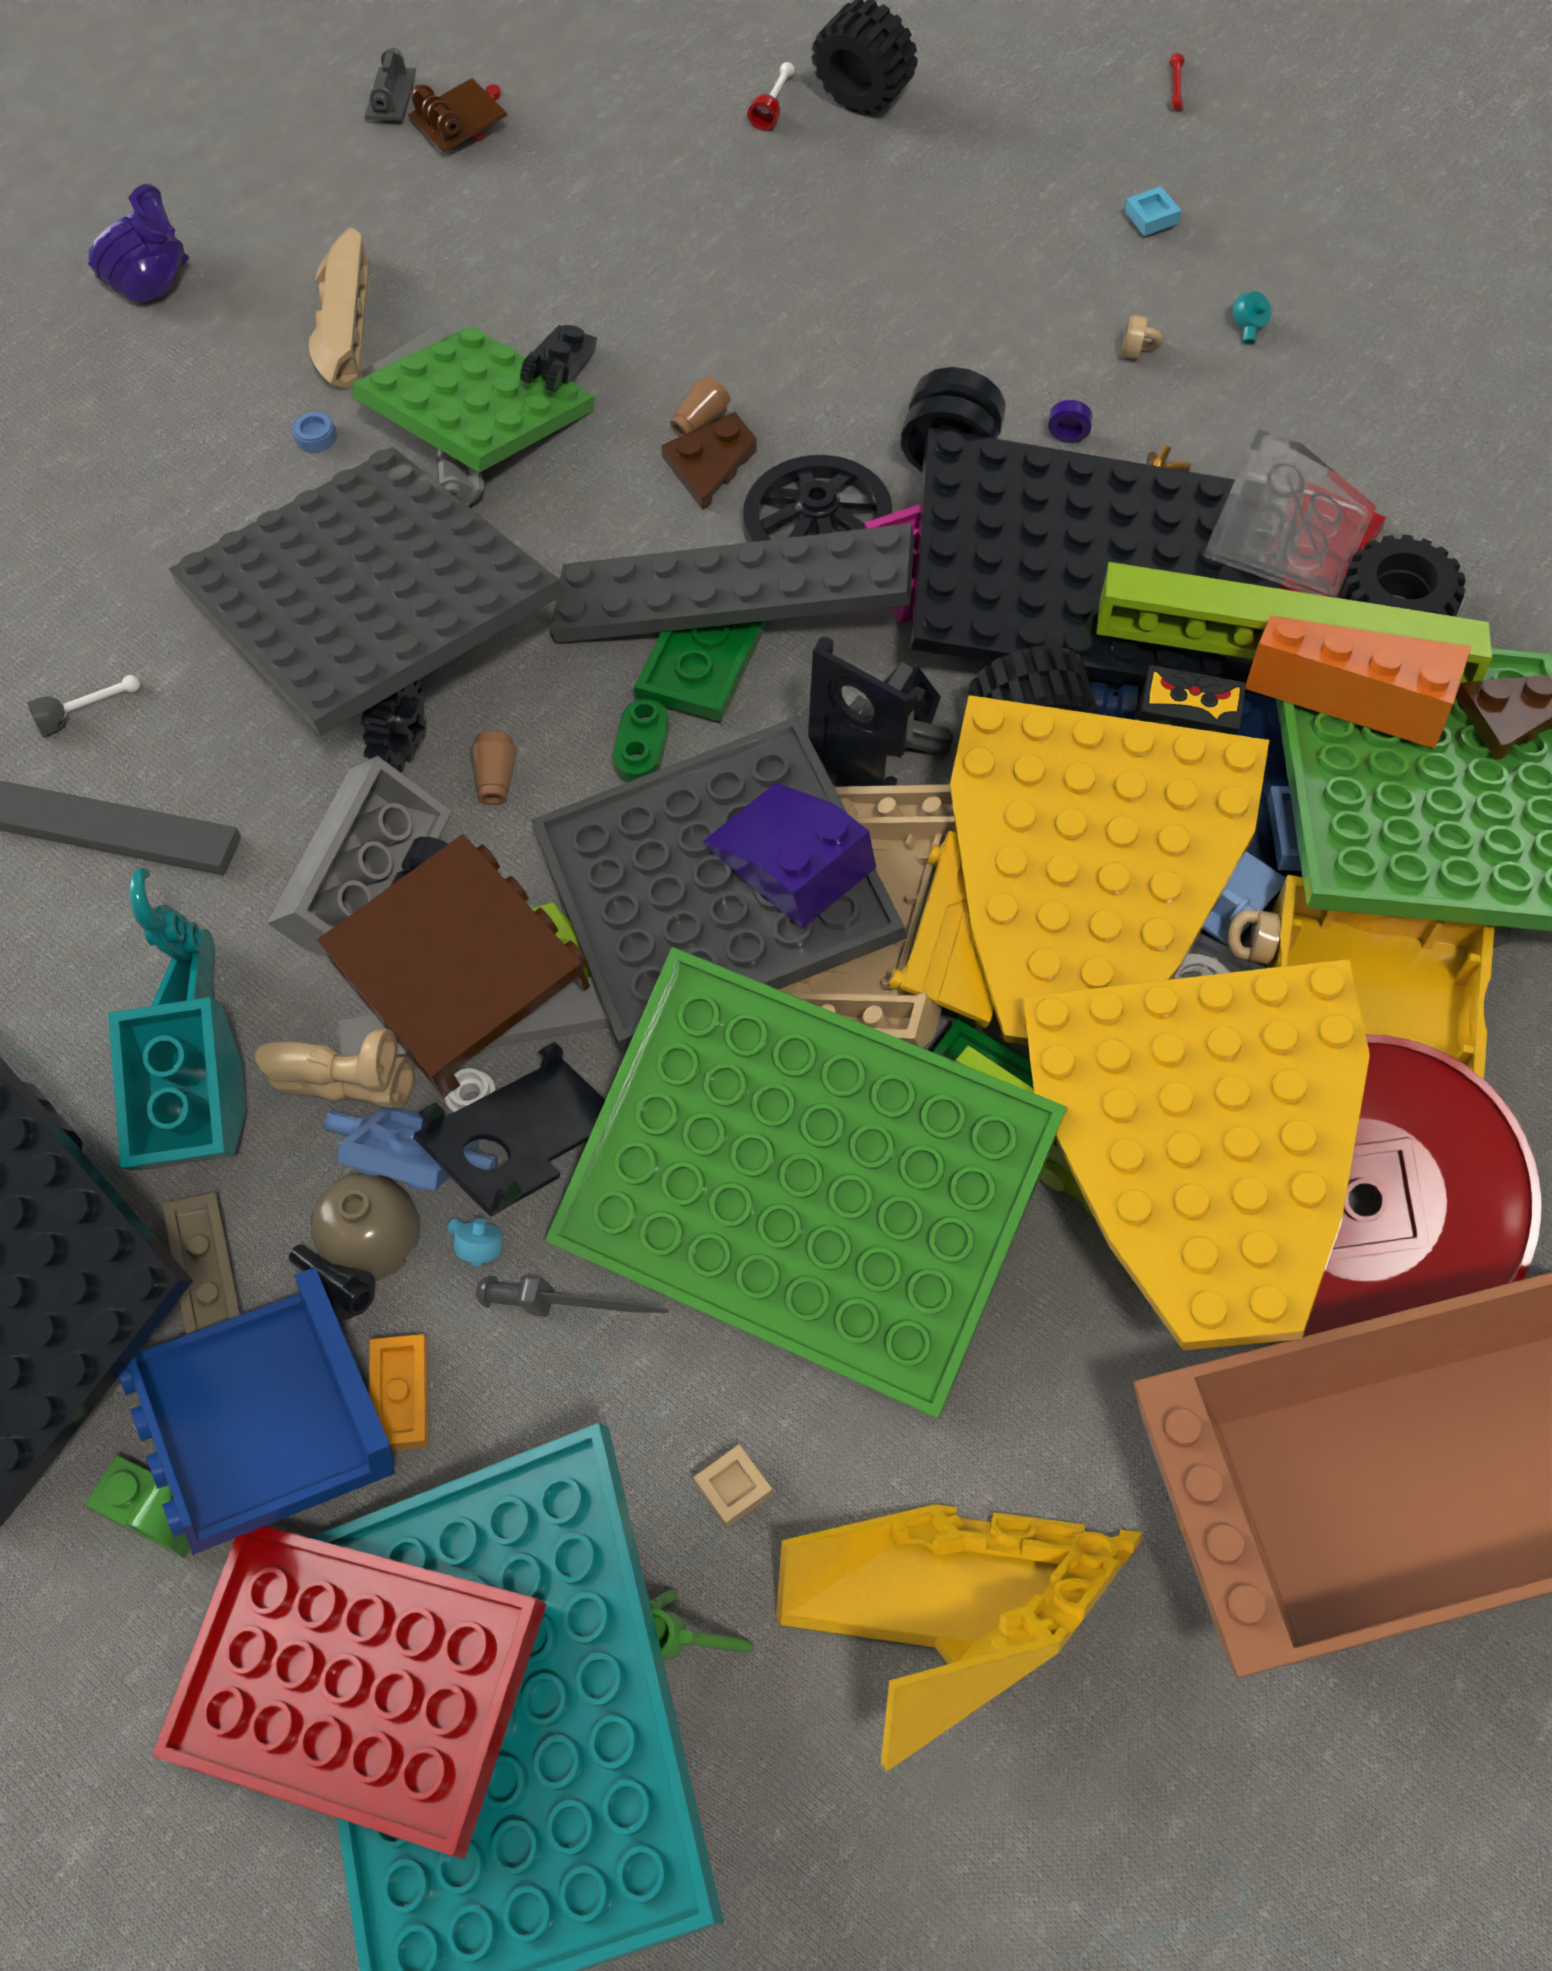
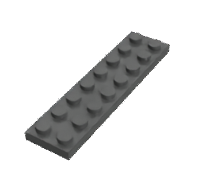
M902 524L563 564L560 583L564 595L556 599L551 633L556 643L910 605L915 537L912 525Z

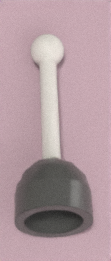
M127 675L121 683L64 704L56 698L47 696L29 701L27 705L43 737L63 727L67 712L124 691L134 693L139 690L141 683L137 676Z

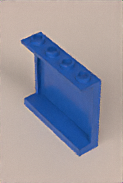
M316 1267L294 1275L298 1294L138 1352L119 1375L125 1395L137 1392L141 1402L140 1406L130 1409L141 1442L153 1438L157 1452L146 1456L156 1488L159 1489L169 1485L174 1499L162 1504L173 1538L186 1534L193 1555L395 1474L389 1441Z

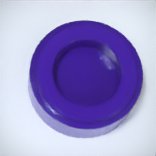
M1077 400L1058 402L1050 411L1048 429L1058 440L1064 442L1081 441L1091 432L1092 411L1086 404Z

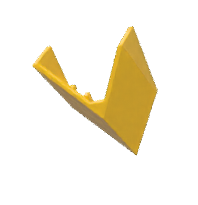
M933 1504L782 1540L776 1620L781 1626L934 1647L948 1663L947 1665L889 1680L881 1765L887 1772L1057 1655L1141 1543L1143 1532L1120 1529L1118 1536L1110 1538L1102 1533L1086 1532L1085 1524L993 1512L991 1521L959 1517L956 1514L957 1507Z

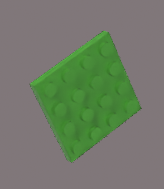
M471 326L353 382V399L479 473L594 411L595 396L578 387L572 381H569L567 384L563 383L555 392L545 388V377L539 375L530 384L521 381V367L526 357L516 352L512 347L501 344L485 335L483 331Z

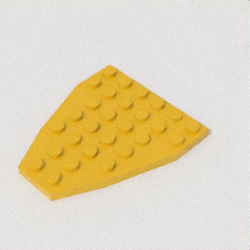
M968 696L950 781V793L972 938L1005 1042L1028 1046L1023 996L1171 980L1175 977L1253 840L1269 740Z
M1350 959L1023 996L1034 1094L1068 1108L1056 1134L1055 1141L1110 1249L1182 1350L1302 1339L1342 1222L1370 1057Z

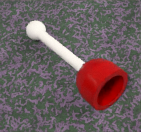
M785 62L781 65V75L770 95L762 94L752 101L747 116L755 128L767 131L772 129L777 123L780 116V106L776 98L787 78H791L794 75L795 68L792 63Z

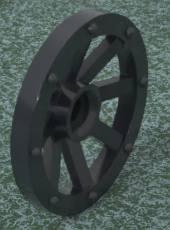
M831 455L797 457L772 467L753 484L744 503L745 534L748 542L771 540L767 535L768 533L797 519V523L789 538L807 536L809 532L819 534L834 533L833 527L837 524L847 531L865 529V524L845 509L876 511L877 519L892 513V501L881 479L870 469L855 461ZM814 477H830L832 479L825 482L815 480ZM796 480L802 486L801 490L781 488ZM853 484L866 495L839 492L848 485ZM766 502L790 504L760 520L761 510Z

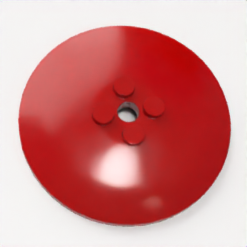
M1365 1034L1370 1057L1342 1222L1303 1337L1524 1279L1536 1248L1541 1221V1193L1533 1153L1520 1124L1500 1095L1483 1078L1450 1055L1428 1045L1405 1038ZM1359 1184L1371 1186L1378 1195L1379 1201L1376 1210L1367 1216L1358 1215L1351 1209L1349 1204V1194Z

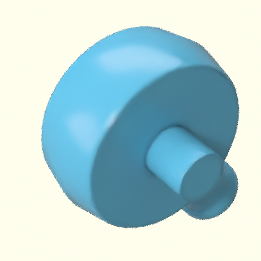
M454 1218L448 1223L447 1230L451 1235H454L453 1249L458 1258L470 1262L471 1266L480 1267L483 1263L494 1261L500 1256L504 1245L502 1232L496 1226L488 1224L485 1219L476 1218L473 1222L465 1224L461 1219Z

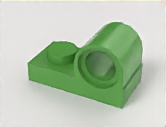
M116 1455L84 1505L92 1512L185 1559L190 1551L186 1534L173 1538L162 1504L174 1500L169 1485L157 1489L150 1471Z

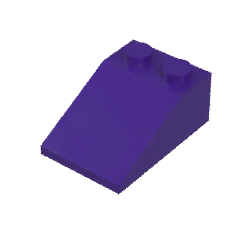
M779 783L773 784L703 841L704 846L802 929L876 868L869 830L836 804Z

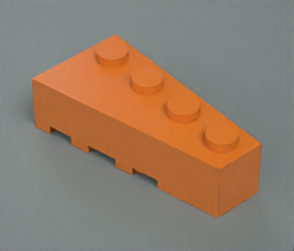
M1270 616L1258 643L1245 689L1435 749L1453 706L1471 646Z

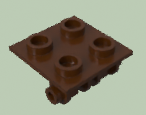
M473 78L468 79L441 96L435 95L428 85L415 86L412 90V101L416 110L408 114L409 118L442 153L460 146L466 139L482 130L491 128L497 121L508 116L507 112Z

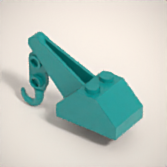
M137 868L131 876L129 896L135 920L144 929L148 944L150 946L156 945L161 952L172 958L151 1006L108 1013L120 1168L130 1171L235 1156L247 1111L242 1060L221 1002L213 999L215 961L213 937L208 929L200 930L196 922H189L184 915L168 905L154 906L153 908L150 906L145 889V879L149 877L150 873L145 868Z

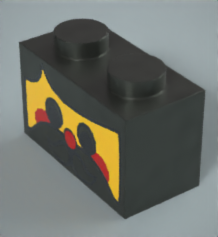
M1150 665L1141 695L1137 720L1238 735L1246 683Z

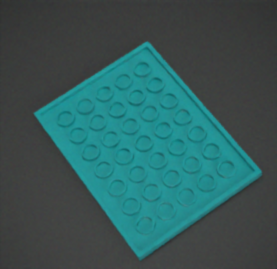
M596 1423L310 1537L311 1539L534 1597L547 1603L465 1859L337 1818L359 1971H585L724 1924L609 1427Z

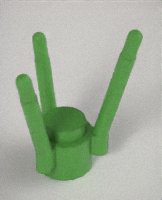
M669 1589L654 1599H649L663 1661L672 1660L677 1657L685 1645L736 1652H750L753 1649V1643L749 1640L687 1630L683 1620L676 1613L662 1610L678 1597V1592L675 1589Z

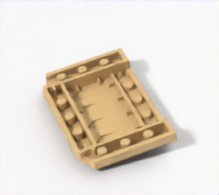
M950 784L834 787L847 814L870 832L876 863L875 869L905 926L907 938L779 990L924 1048L935 1036L942 1006L931 1002L927 994L917 993V995H914L907 991L898 992L889 988V983L894 968L901 971L905 968L913 947L937 868L927 863L932 844L940 846L944 842L949 830L956 833Z

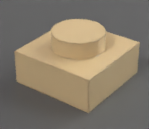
M740 1444L693 1477L694 1484L727 1529L773 1496V1489Z

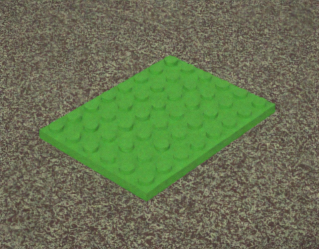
M1492 648V660L1483 681L1534 675H1549L1552 679L1551 654ZM1456 698L1435 749L1276 699L1307 908L1552 931V728L1540 731L1538 737L1527 744L1523 741L1517 742L1511 746L1507 756L1502 759H1494Z
M672 947L545 1241L938 1419L941 1418L1068 1108Z

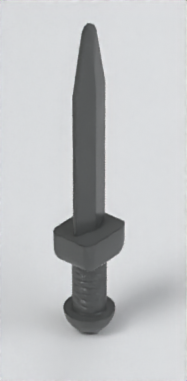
M488 1276L483 1278L476 1287V1298L482 1306L489 1308L491 1303L521 1306L527 1313L534 1316L547 1317L551 1304L633 1313H668L666 1308L636 1302L555 1294L553 1287L543 1278L527 1277L523 1279L522 1284L497 1282V1277Z

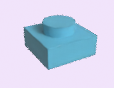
M1162 186L1126 198L1124 212L1144 236L1180 223L1181 209Z

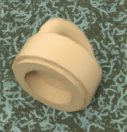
M1132 314L1129 317L1121 351L1123 357L1138 360L1141 351H1154L1162 345V333L1155 328L1146 327V316ZM1144 338H1149V339H1152V340H1151V341H1147V340H1144Z
M1251 909L1239 912L1232 919L1228 929V945L1231 953L1237 958L1262 964L1271 962L1275 956L1280 936L1281 921L1278 914ZM1250 922L1252 926L1248 947H1245L1241 943V931L1243 926Z

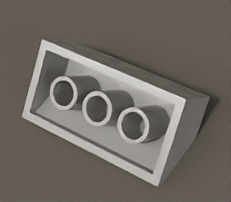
M379 756L349 769L267 924L305 950L326 956L317 939L389 888L396 873L403 870L401 865L413 840L418 837L438 839L452 811Z

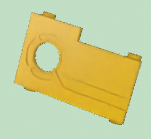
M949 830L944 842L940 846L935 844L931 846L927 863L937 868L908 963L902 971L894 968L889 988L898 992L907 991L914 995H917V993L927 994L931 1002L975 1020L976 1025L987 1028L993 1016L994 1006L972 938L957 833Z

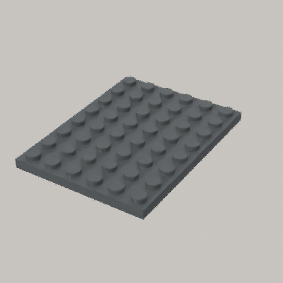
M394 447L373 453L366 462L353 469L338 472L331 481L314 490H306L298 494L295 500L278 510H271L261 514L256 522L239 531H231L224 534L217 543L200 552H193L184 556L180 563L169 568L175 583L320 736L564 595L560 580Z

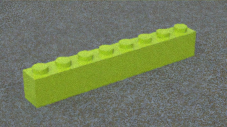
M1108 562L1099 603L1096 633L1098 635L1254 659L1258 643L1270 616L1471 646L1460 685L1463 682L1483 681L1492 660L1489 622L1113 562Z

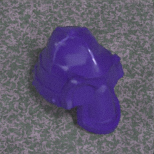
M148 183L134 189L128 197L134 212L108 226L94 240L88 250V265L94 272L95 277L117 292H121L129 300L137 302H151L166 297L174 284L176 270L179 266L185 265L189 260V256L184 252L182 242L175 237V229L172 227L163 206L161 192L155 186Z

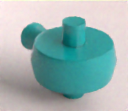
M1258 291L1243 293L1235 300L1233 305L1234 320L1244 330L1242 338L1244 344H1254L1256 342V331L1267 325L1271 317L1269 301Z

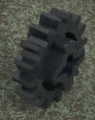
M420 679L363 711L361 725L364 726L365 734L363 735V741H365L364 744L366 745L363 754L364 757L369 758L368 760L379 756L401 773L404 770L405 762H410L418 740L421 736L424 737L427 721L423 718L424 701L421 699L424 692L423 689H419Z

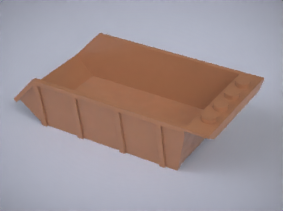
M1552 1272L1305 1336L1300 1340H1290L1133 1382L1142 1421L1223 1652L1237 1679L1552 1594Z

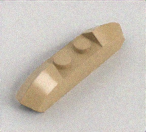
M352 227L337 239L318 267L315 281L319 283V297L322 310L316 311L317 328L309 338V351L317 370L327 381L345 389H349L353 386V382L360 379L370 269L362 234Z

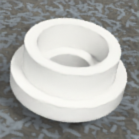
M473 1068L462 1069L454 1074L460 1086L445 1097V1102L449 1110L454 1113L496 1091L494 1082L489 1075ZM476 1091L480 1093L479 1096L472 1100H463V1097L468 1092Z

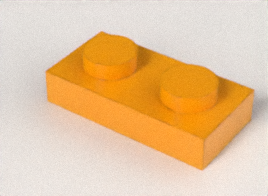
M425 1334L370 1339L369 1396L389 1441L391 1451L429 1448L428 1340Z

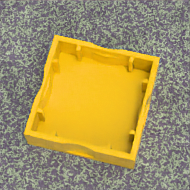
M1287 875L1273 907V913H1277L1281 921L1280 936L1275 956L1271 962L1266 964V969L1350 959L1365 1034L1405 1038L1428 1045L1465 1064L1484 1079L1487 1044L1484 999L1488 983L1491 979L1495 926L1307 908L1303 878Z

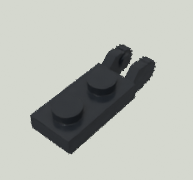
M558 325L533 352L526 356L522 363L520 380L530 384L539 375L545 377V388L553 392L557 391L563 383L567 384L594 354L597 337L585 334L577 326Z

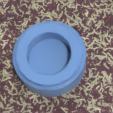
M323 412L305 413L298 417L292 426L296 445L304 452H323L329 449L337 439V432L332 418Z

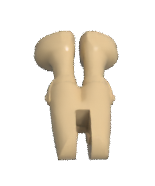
M375 1029L365 1037L359 1054L354 1056H341L340 1053L335 1052L326 1045H315L297 1041L264 1043L255 1052V1061L275 1091L279 1093L314 1096L332 1102L351 1098L369 1102L381 1108H401L408 1102L413 1091V1063L408 1057L397 1056V1039L394 1032L390 1029Z

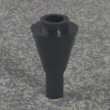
M299 1244L291 1250L289 1262L304 1272L316 1267L338 1319L347 1320L364 1313L369 1308L374 1299L375 1279L372 1274L321 1259L303 1244Z

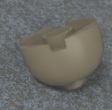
M362 1173L350 1174L335 1181L319 1197L311 1214V1236L321 1259H325L333 1264L368 1272L374 1276L375 1281H379L398 1272L405 1265L404 1258L411 1252L413 1245L415 1248L417 1247L420 1240V1218L409 1194L391 1178L382 1175L369 1176Z

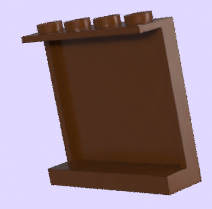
M464 834L457 837L317 939L331 964L386 1029L394 1032L397 1043L443 1098L460 1086L453 1073L457 1068L574 980L584 991L590 987L583 969L588 965V961L581 950L571 940L563 944L555 935L558 929L550 916L541 907L533 911L526 903L529 897L520 883L511 875L504 879L497 871L500 866L490 850L484 844L476 848Z

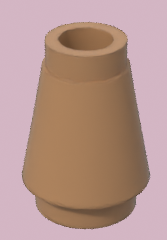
M708 376L703 381L697 380L674 417L670 420L671 428L681 437L713 422L727 412L726 406L731 401L729 393L720 382Z
M498 731L482 732L475 737V743L470 747L478 800L487 805H500L507 801V793L517 749L513 745L512 737L506 733Z

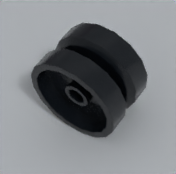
M947 367L935 369L921 377L913 389L909 403V413L905 418L901 432V449L907 460L923 473L924 445L928 427L998 439L1002 430L1006 402L1000 389L986 376L965 368Z

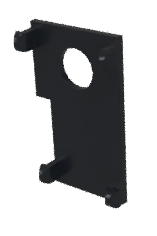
M821 637L812 653L808 737L835 787L897 785V778L893 776L885 778L887 751L899 758L904 755L908 716L915 708L921 709L923 707L925 690L921 687H915L908 695L833 655L834 640L828 637ZM851 686L864 693L873 706L874 716L863 717L854 712L846 704L842 696V687Z
M556 1042L539 1050L538 1053L543 1058L539 1069L445 1117L444 1110L435 1102L418 1112L423 1121L421 1130L414 1133L413 1139L490 1217L559 1179L561 1173L550 1162L588 1141L604 1105L605 1099L562 1059L563 1049ZM478 1139L491 1140L504 1147L508 1153L509 1162L503 1168L497 1170H483L476 1168L467 1161L463 1149L469 1142Z

